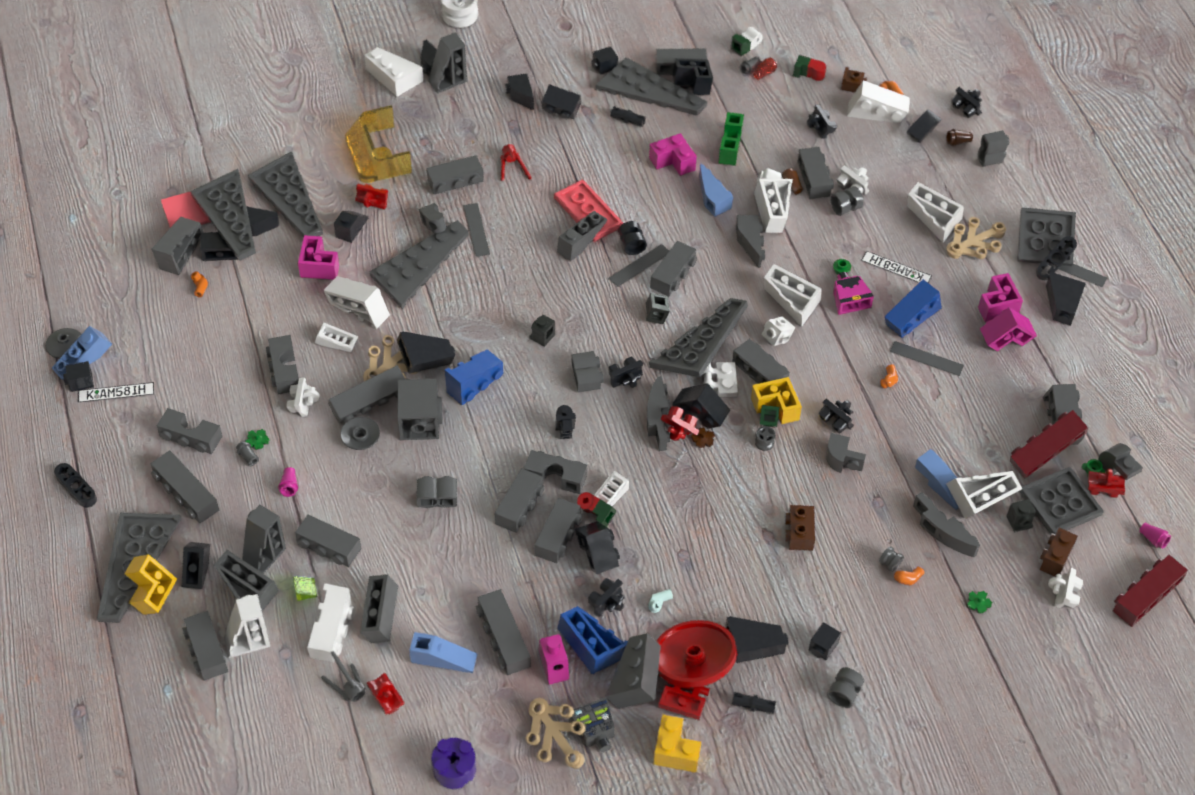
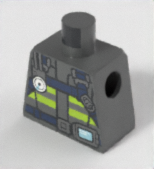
M605 697L575 708L573 716L568 718L569 723L580 721L585 725V732L578 735L586 747L597 744L600 752L610 750L612 746L609 739L614 737L615 727L607 698ZM578 724V725L576 726L575 730H576V731H579L580 728H581V725Z

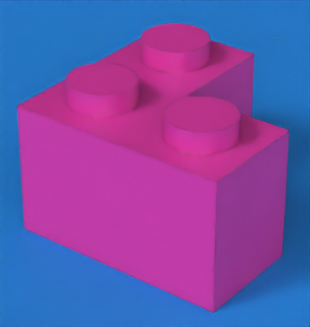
M681 133L650 143L649 159L656 170L673 165L680 176L696 171L697 156Z
M304 235L298 260L300 277L334 280L337 277L339 271L338 253L324 251L322 237Z
M1009 273L992 276L987 290L988 293L981 294L978 310L985 322L994 319L1009 307L1019 313L1023 303V299Z
M1010 307L1003 310L998 316L980 328L987 345L996 351H999L1012 341L1024 346L1037 336L1030 320Z

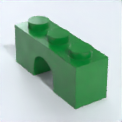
M727 112L724 135L722 136L719 164L736 166L744 114Z

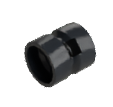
M628 221L619 227L618 234L626 254L637 255L646 249L647 242L638 222Z

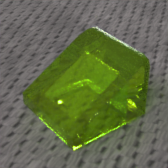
M293 577L297 601L318 597L314 578Z

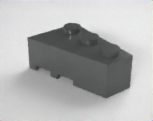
M456 32L441 37L428 79L437 93L467 82L465 44Z
M180 217L153 246L152 252L160 270L180 275L200 241L201 233H204L200 222Z
M259 504L255 510L248 514L246 519L242 560L264 574L286 550L279 515Z
M226 550L214 564V567L236 599L246 595L257 594L261 611L265 609L279 592L272 579L229 550Z

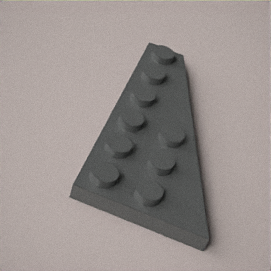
M627 57L596 84V90L602 91V89L608 90L610 94H623L629 99L649 104L655 102L661 104V107L677 108V111L696 116L707 107L706 100L675 85L673 82Z
M292 151L248 175L249 181L303 238L304 235L320 236L323 234L321 224L309 198Z
M239 169L190 191L194 200L239 261L256 253Z
M458 220L446 226L445 231L434 233L370 271V276L401 309L406 306V302L416 295V291L420 286H424L440 268V264L449 258V254L454 249H457L468 237V230Z
M729 298L715 309L716 313L711 317H705L702 320V324L698 327H692L674 342L675 345L669 350L664 349L660 357L650 360V368L701 377L747 309V301Z
M120 512L97 616L99 622L120 623L131 605L129 603L138 588V585L124 574L136 556L150 555L157 561L180 523L181 515Z

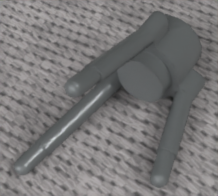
M331 651V655L348 682L345 683L343 691L327 677L322 676L321 679L341 694L345 701L350 699L351 702H355L361 699L365 694L366 688L362 684L354 664H350L355 680L350 677L336 653Z

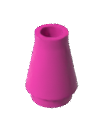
M292 467L284 469L278 486L280 493L286 497L294 496L298 491L296 471Z
M1147 522L1143 523L1139 529V532L1156 548L1164 549L1171 540V535L1168 534V531L1150 525Z

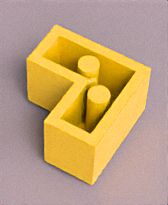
M789 377L752 385L751 401L757 414L761 413L762 405L779 407L778 418L781 425L800 420L802 406Z
M150 555L134 557L124 573L138 585L129 603L143 615L159 613L177 581L175 576Z
M662 714L654 754V765L696 773L701 742L681 738L684 718Z

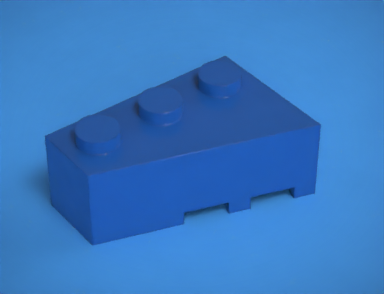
M922 279L884 316L886 325L903 338L942 308L940 292Z
M488 349L470 357L471 361L465 364L460 362L457 364L458 367L452 370L450 368L445 369L446 393L459 404L464 405L466 402L471 401L480 391H484L489 384L498 380L503 375V362Z
M578 606L560 614L557 629L592 675L620 661L628 641L619 639L614 635V631L605 629L598 624L597 619Z

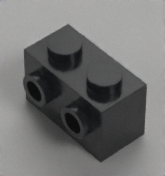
M549 84L542 99V108L547 113H556L564 119L570 118L574 120L582 103L581 95Z

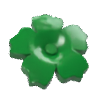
M263 429L257 430L256 433L251 430L248 432V439L245 440L255 450L263 448L270 441L266 431Z
M972 591L969 593L967 605L973 611L977 610L978 613H984L987 608H991L993 602L990 601V598H986L987 593L985 591L978 592L977 594Z

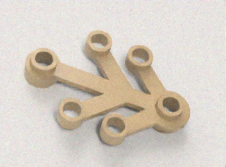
M971 217L968 222L967 240L961 242V235L965 232V226L960 223L956 224L954 227V241L947 245L946 251L954 259L960 258L962 255L985 259L987 250L997 253L1000 251L1002 244L997 240L991 243L983 242V240L992 236L1002 238L1006 231L1005 225L1002 222H996L992 225L991 229L975 236L980 220L977 217ZM968 247H977V250L969 249Z
M391 335L383 337V364L379 368H377V358L379 357L380 349L377 346L369 348L370 364L369 369L363 374L364 381L370 379V375L376 376L397 365L401 372H408L405 364L398 363L403 359L401 351L391 357V347L394 343V338ZM375 350L377 354H372L371 351Z
M543 698L534 699L529 705V713L533 717L531 732L526 735L527 743L533 746L540 743L541 737L539 732L541 722H543L546 728L542 749L537 753L538 759L545 763L551 760V748L554 738L566 755V764L573 769L580 768L584 764L583 754L573 750L560 731L581 735L585 732V725L580 721H574L573 723L553 721L549 714L561 715L564 718L572 717L574 709L570 705L552 706ZM541 705L540 711L536 712L537 706ZM569 708L568 714L564 715V710ZM578 724H580V725H581L580 730H579V731H576V730H575L576 726H577ZM535 735V741L531 742V737ZM547 752V757L543 759V753ZM575 755V761L571 762V756Z

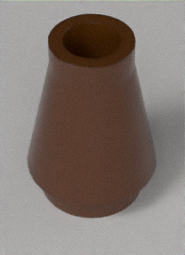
M951 129L946 134V142L951 144V146L973 141L972 132Z
M789 168L781 174L782 179H793L791 190L795 195L800 194L804 190L796 170Z

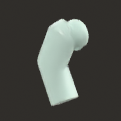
M668 589L653 594L648 604L649 610L653 613L659 612L664 601L673 599L672 591Z

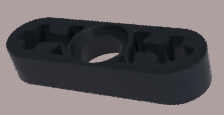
M1071 236L1064 237L1036 269V275L1040 280H1048V274L1050 272L1055 273L1076 249V239ZM1070 242V247L1063 252L1062 249L1066 245L1065 243ZM1052 255H1060L1061 262H1054L1052 260ZM1048 265H1051L1052 267L1048 270V272L1045 275H1043L1041 273L1043 271L1042 269H1045Z
M68 463L57 465L54 469V474L57 481L82 507L89 508L95 505L97 502L95 491ZM62 472L68 473L69 478L67 479ZM74 482L81 483V485L78 488H70L71 484ZM84 492L85 495H86L87 497H90V498H89V499L83 498L82 493Z

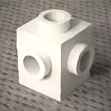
M782 316L768 320L764 325L761 335L767 339L768 343L774 346L785 344L789 341L795 327Z

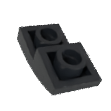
M928 109L907 130V134L921 143L942 119Z

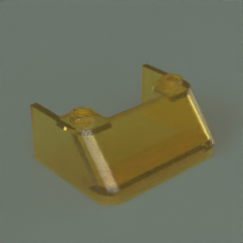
M392 105L363 112L345 134L346 144L359 180L363 183H371L412 173L410 151L392 155L391 150L387 147L375 148L369 134L394 127Z

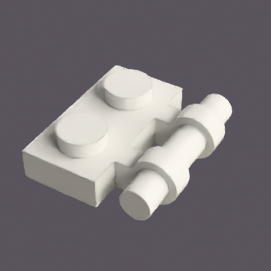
M716 362V368H712L710 363L702 374L704 377L703 384L708 383L714 391H718L719 397H737L735 362ZM712 377H717V382H713Z

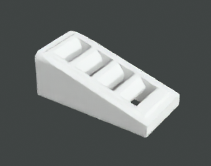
M323 322L315 343L352 352L358 336ZM347 340H351L349 345L345 344Z
M614 471L594 496L613 506L629 489V481Z

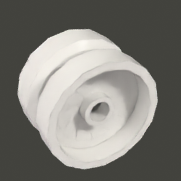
M441 0L442 17L448 25L462 28L473 24L477 20V0Z

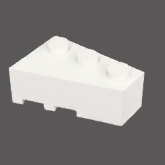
M378 47L364 55L366 70L396 97L423 82V71L420 65Z
M863 80L848 103L847 117L901 123L909 112L910 98Z
M793 179L758 180L754 195L765 233H782L788 218L789 198Z
M919 182L908 194L907 207L944 243L954 230L955 225L961 221L964 206Z
M773 264L764 277V289L802 327L821 301V288Z
M337 276L324 289L331 305L348 314L352 312L358 315V320L362 322L364 319L371 322L372 327L375 329L390 315L381 296V291L376 286Z
M1013 471L968 478H955L946 483L965 519L1022 489Z
M325 583L323 590L326 596L324 603H319L318 606L321 612L318 621L314 622L308 652L310 658L334 663L335 660L331 655V651H334L337 656L340 655L342 650L341 641L343 637L347 636V624L353 618L354 608L351 604L349 588Z
M257 594L246 595L235 601L224 635L229 658L270 647Z

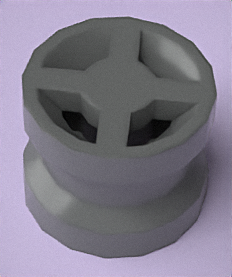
M763 426L756 432L755 445L762 451L771 450L774 446L776 435L771 427Z
M889 546L881 555L879 563L888 566V569L894 572L902 563L904 555L901 553L897 554L895 549Z

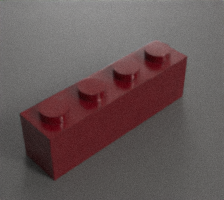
M1074 410L1069 413L1064 412L1057 418L1059 421L1053 425L1051 423L1046 425L1040 435H1033L1026 441L1027 444L1021 448L1019 446L1011 452L1010 462L1024 479L1087 433V425Z
M1167 555L1164 559L1159 558L1151 571L1147 569L1141 575L1139 582L1134 581L1128 587L1125 594L1120 593L1116 597L1113 612L1129 626L1133 627L1184 580L1188 569L1171 555Z

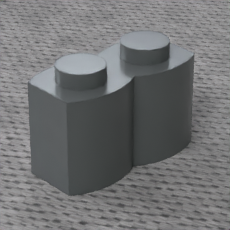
M1003 130L982 135L981 147L978 150V160L982 167L999 164L1004 161L1006 149L1009 145V137Z
M594 351L571 354L577 391L584 392L601 389V383H604L603 373L598 370L600 368L599 356L595 357Z
M424 476L417 479V507L451 508L457 506V478L444 476L436 479Z

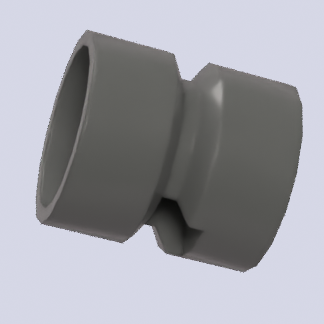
M856 186L845 189L844 192L834 193L830 198L832 208L838 216L847 214L850 210L860 209L864 205L862 193Z
M842 667L835 677L836 682H833L829 688L827 696L834 704L843 708H850L865 680L857 671Z

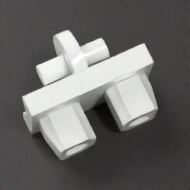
M845 165L841 168L842 174L837 179L838 185L845 188L850 183L852 184L851 187L856 186L865 195L869 192L867 188L869 177L866 176L867 170L864 167H861L859 170L854 168L852 171Z
M299 378L298 384L290 386V395L295 399L287 401V409L290 413L299 412L302 417L308 415L309 405L317 402L320 397L319 393L315 391V387L306 384L305 378Z
M1070 568L1067 574H1057L1056 577L1049 579L1048 586L1053 589L1054 594H1057L1055 606L1058 608L1064 605L1074 608L1079 604L1080 597L1072 592H1077L1081 589L1083 580L1076 576L1075 569Z

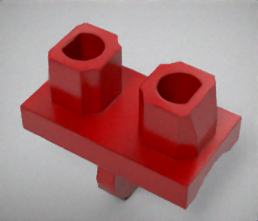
M369 184L356 185V202L363 203L364 207L367 208L374 206L385 210L388 199L387 189H376Z
M671 407L668 415H662L660 419L670 425L668 431L670 432V439L673 441L683 440L690 433L698 435L699 432L695 428L698 418L686 414L684 420H682L681 417L684 411L679 407Z
M1107 469L1106 473L1089 471L1088 490L1092 495L1106 492L1110 497L1117 498L1119 494H1125V479L1121 475H1114L1112 469Z
M383 673L375 680L367 682V687L386 715L399 710V707L405 705L404 700L386 673Z

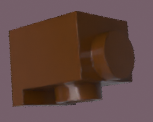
M845 67L841 90L855 93L863 80L867 82V77H864L865 73L849 70V67Z

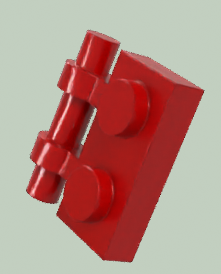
M665 685L658 707L699 720L706 702V698L699 695L708 696L710 688L705 686L680 687L676 685L672 688ZM683 688L692 691V694L682 691L681 689Z

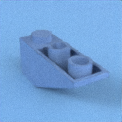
M700 164L699 180L704 206L716 217L732 209L733 195L722 185L720 180H717L712 175L709 169Z
M89 326L54 364L52 369L64 380L63 374H66V365L89 361V364L101 358L112 343L102 332Z
M414 632L409 650L411 663L473 673L477 653L437 636Z

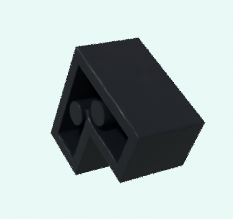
M675 58L672 74L674 84L679 86L691 85L694 95H710L713 75L709 61L706 59Z
M708 383L681 389L672 404L673 407L683 409L682 418L686 414L697 416L707 429L720 427L730 412L729 407Z
M598 521L575 529L579 546L586 551L591 571L599 574L619 567L618 560L620 555L617 548H614L613 541L615 538L611 529Z

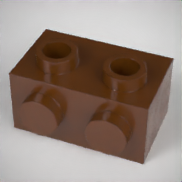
M790 505L789 513H785V525H789V530L785 532V542H789V550L813 551L815 544L814 506Z
M1060 527L1056 534L1052 533L1047 543L1050 545L1049 549L1044 548L1040 559L1043 560L1040 570L1054 577L1057 574H1061L1078 535Z

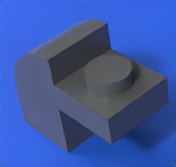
M831 433L826 452V460L829 466L840 473L843 467L862 471L866 454L847 450L850 437Z
M1118 443L1103 451L1098 458L1105 472L1107 469H1112L1113 474L1118 472L1125 480L1139 474L1143 469L1130 455L1131 448L1122 443Z

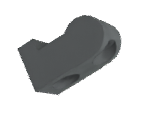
M435 203L419 209L422 223L431 232L440 233L446 230L444 215L439 212L438 206Z

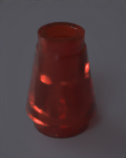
M771 57L765 58L753 72L754 78L760 80L774 73L778 67L776 61Z

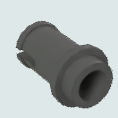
M755 56L748 61H743L740 65L741 71L744 74L751 73L753 69L761 66V59Z
M242 441L236 446L237 454L242 455L249 466H253L259 461V457L251 449L250 443Z

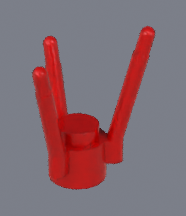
M512 144L503 146V155L500 156L501 181H504L505 161L514 162L516 159L528 179L531 180L532 177L522 162L519 153L516 152L515 146Z

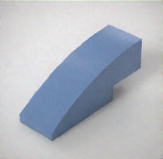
M930 449L917 459L915 468L929 480L928 486L957 510L959 507L946 483L957 477L948 465Z

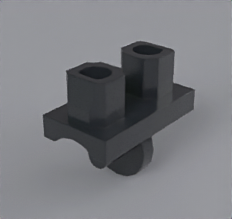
M958 87L956 95L951 100L952 105L956 108L963 104L966 105L962 110L968 118L974 114L979 116L982 113L980 110V102L982 101L980 98L981 91L969 89L966 92L961 87Z
M815 105L813 113L808 116L807 125L809 128H815L821 138H826L828 133L835 132L837 124L835 121L829 120L830 113L828 110H822L820 105Z
M631 356L624 360L625 367L620 368L617 364L609 366L608 373L611 377V386L615 388L621 384L623 386L629 384L631 388L636 387L637 380L641 379L640 376L643 375V362L641 360L636 361Z
M826 398L822 402L824 407L818 413L819 417L823 421L828 422L834 416L836 420L832 427L838 433L843 432L846 428L851 430L854 426L851 423L852 419L849 417L853 413L849 409L851 402L845 400L842 403L840 400H837L834 405Z
M562 405L556 410L555 431L560 430V439H571L573 429H575L576 414L573 413L568 405Z
M605 578L600 585V589L605 593L601 596L596 591H593L588 596V603L594 607L595 615L600 617L606 609L612 612L614 609L621 611L624 608L622 600L625 597L621 594V585L623 584L621 580L617 579L614 582Z

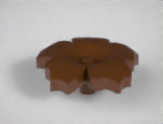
M700 427L698 435L692 434L691 438L697 447L705 448V445L707 447L713 445L715 434L709 430L706 432L704 427Z

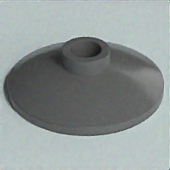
M63 328L53 332L46 340L47 352L52 357L60 359L81 336V333L72 328Z
M367 417L350 419L341 429L343 443L354 450H364L372 447L380 436V429L377 423Z

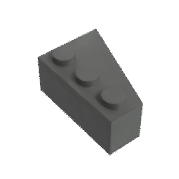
M1076 384L1052 385L1043 396L1044 401H1048L1050 409H1047L1046 412L1047 416L1052 418V425L1059 421L1057 418L1064 412L1069 413L1072 410L1082 419V410L1078 406L1080 394L1076 390ZM1083 435L1081 438H1079L1071 445H1078L1083 440L1085 435Z
M648 633L629 638L605 695L618 709L655 701L661 645Z

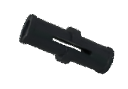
M613 106L610 113L611 117L643 127L646 121V116L633 113L632 110H624Z
M734 692L732 705L748 708L752 712L756 710L774 715L776 701L759 698L758 695L750 696Z

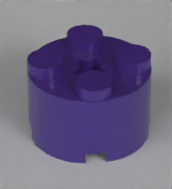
M461 738L439 740L431 756L433 775L443 787L460 789L475 777V751L469 741Z

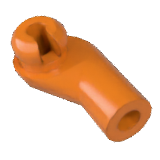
M883 81L879 85L882 88L903 95V92L894 81Z
M195 271L192 273L191 279L197 286L194 295L200 298L208 286V281L202 274Z
M888 365L886 367L887 375L880 380L882 388L892 387L898 382L895 365Z
M919 566L912 572L899 570L895 572L894 579L901 584L913 585L925 572Z

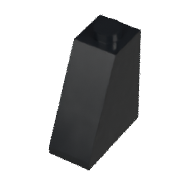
M1050 272L1046 289L1054 321L1071 326L1086 285L1085 282Z
M404 331L400 332L397 338L408 374L450 365L455 357V349L451 346L449 339Z
M731 616L726 619L725 628L733 635L736 643V663L785 654L786 645L789 644L788 636L786 633H783L780 625Z

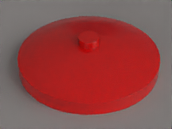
M693 620L677 624L666 630L656 641L661 645L658 667L659 676L668 683L680 687H701L720 680L732 669L737 658V648L733 635L722 625L711 621Z

